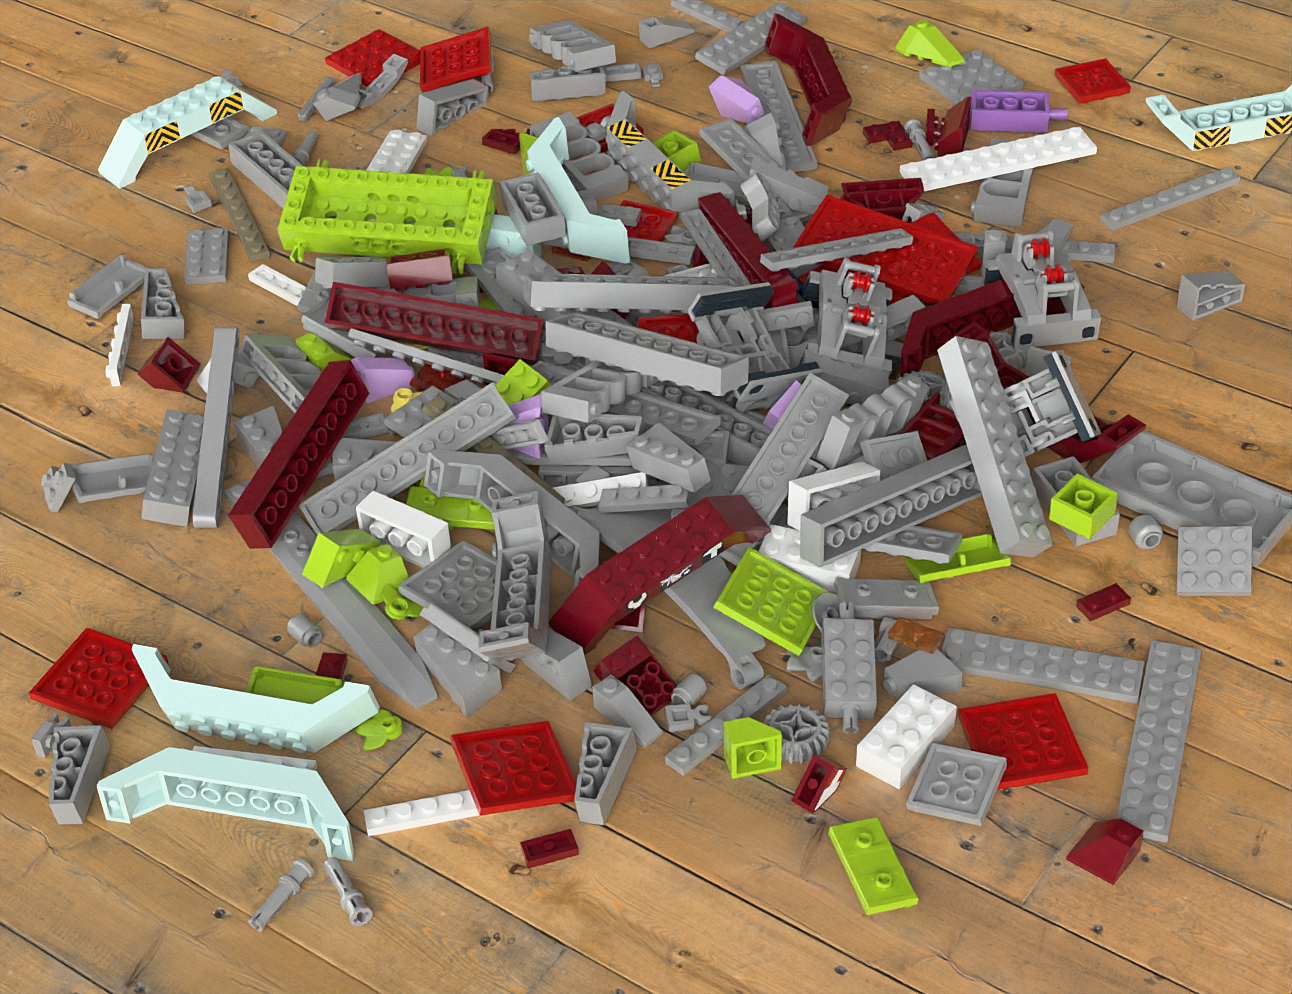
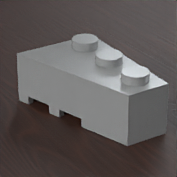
M1229 271L1182 274L1176 308L1194 321L1243 300L1245 284Z

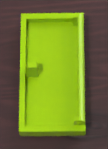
M410 486L406 505L435 518L442 519L448 523L449 530H453L454 527L495 530L491 512L475 499L449 496L439 498L428 488Z
M991 533L962 538V543L949 563H936L933 560L927 559L917 560L905 556V564L919 583H925L932 580L1011 566V558L1008 554L1000 553L997 541L992 538Z
M256 666L253 668L245 693L313 705L343 688L345 682L336 678Z
M878 817L829 828V837L866 915L903 907L908 908L918 904L919 898L914 892Z

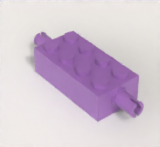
M972 90L971 130L980 132L1014 131L1017 133L1048 132V122L1050 120L1067 121L1068 108H1050L1048 92Z

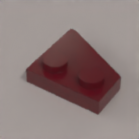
M491 129L482 138V145L516 154L520 150V133H516L515 129ZM527 129L525 134H530V129Z

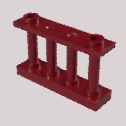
M938 392L931 399L926 400L922 409L899 433L904 434L918 431L921 441L940 448L934 453L924 449L927 460L966 445L961 426L954 428L932 419L935 414H939L958 422L953 410L940 406V393ZM927 426L951 437L942 440L921 430Z

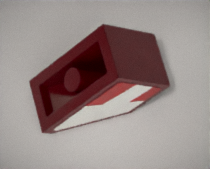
M814 754L791 801L810 813H814L836 792L847 768L828 756Z

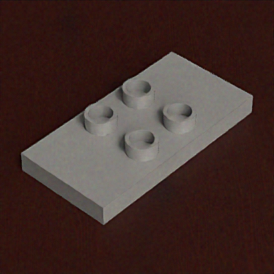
M1142 431L1121 446L1092 476L1094 482L1118 493V504L1142 515H1150L1154 517L1158 524L1169 526L1177 531L1179 527L1252 526V565L1257 567L1292 526V495L1146 431Z

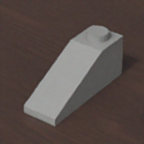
M609 675L592 687L594 708L616 726L633 728L635 741L642 747H647L663 735L661 728L630 689L613 675Z

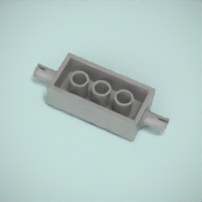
M846 601L839 604L840 618H824L821 633L823 716L843 718V732L849 734V727L851 725V734H856L859 731L858 719H874L877 704L873 620L854 619V604L848 602V609L846 610Z

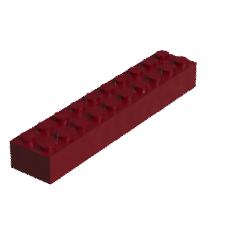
M721 192L698 198L699 209L749 283L753 285L769 282L775 293L772 294L773 296L770 297L766 306H763L764 309L799 303L796 297V291H798L796 279L790 276L787 269L771 271L760 262L761 254L771 253L772 251H769L765 242H762L758 234L753 232L750 224L744 221L743 216L738 214L736 208L730 204L729 199L725 198Z
M333 282L324 322L328 329L349 332L352 328L384 339L432 346L434 348L483 356L485 352L516 360L521 359L529 365H535L538 362L545 329L544 319L338 282Z
M351 360L330 361L228 514V517L249 549L273 547L370 394Z

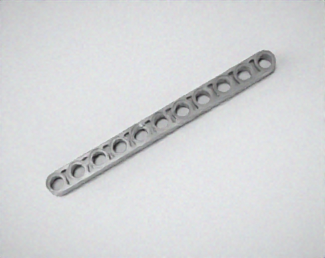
M237 326L215 327L193 507L194 528L219 527L240 341L239 328Z

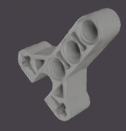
M755 173L741 183V189L752 208V230L763 241L778 231L780 220L791 217L792 212L780 196L772 197L770 185L759 173Z

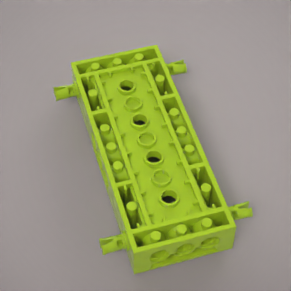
M318 159L316 167H295L277 229L284 250H292L290 255L291 261L296 262L298 257L300 263L303 262L305 251L387 258L389 256L449 248L452 274L455 275L457 268L459 274H463L465 263L483 265L497 204L493 179H485L486 173L483 170L480 171L479 176L477 171L474 170L472 178L329 168L330 163L326 159L323 164ZM410 221L415 222L413 225H412V224H406V223H408V222H410ZM449 224L455 225L454 227H446Z

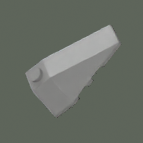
M360 72L341 80L328 89L321 90L317 94L313 104L325 121L356 109L361 99L359 95L361 88L359 86L361 85L362 75Z

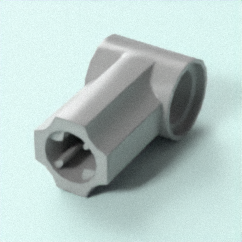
M887 616L883 618L879 628V635L874 642L876 661L885 663V661L891 660L899 643L903 644L907 638L909 623Z

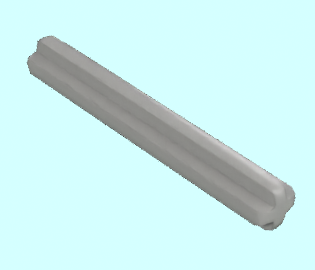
M327 76L297 114L299 121L306 122L316 109L313 103L317 98V94L321 90L335 85L333 77Z

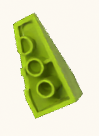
M919 20L917 23L909 25L895 46V50L904 56L910 57L914 54L920 60L932 59V63L947 67L965 62L963 56L936 26L927 20Z

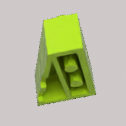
M363 529L321 532L316 538L302 575L321 588H324L346 577L368 550L381 546L382 542Z

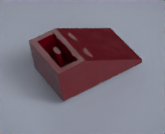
M638 635L600 660L593 670L600 681L609 675H613L627 686L650 716H653L672 702L671 695L677 687L676 683Z

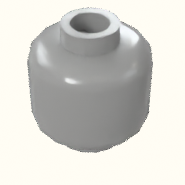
M1140 515L1129 524L1128 534L1137 547L1151 549L1156 547L1162 540L1163 530L1154 517Z

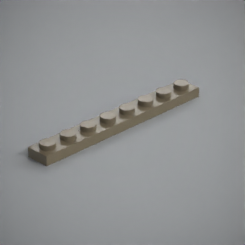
M228 168L210 172V180L250 262L253 263L270 258L269 250Z
M439 395L423 405V413L434 420L453 408V406ZM490 436L468 449L474 453L502 455L564 504L565 498Z

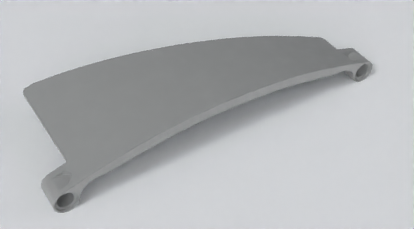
M578 506L569 507L570 510L578 514L579 517L599 532V541L617 553H620L671 520V509L601 513L598 507L590 510H585ZM717 555L664 590V592L677 603L708 637L712 644L724 654L730 666L733 684L738 689H743L758 683L764 677L763 668L752 653L764 649L766 643L761 634L713 608L732 576L722 558Z

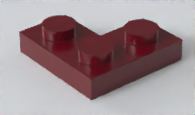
M900 121L863 127V135L869 144L888 141L893 151L912 148V140Z

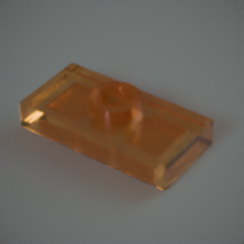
M899 617L889 630L888 639L933 654L944 640V633Z

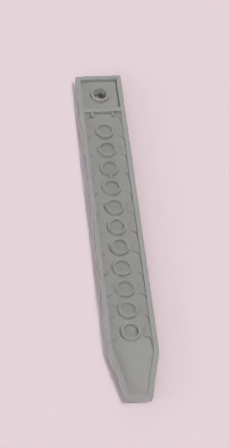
M252 478L223 490L225 498L233 507ZM294 512L273 547L267 549L381 686L416 710L438 699L421 657L379 608L371 604L346 580L347 576L321 588L302 575L317 536L301 517Z

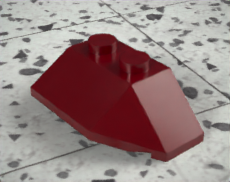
M921 178L841 183L843 195L847 201L882 214L905 212L906 204L915 203L924 193Z

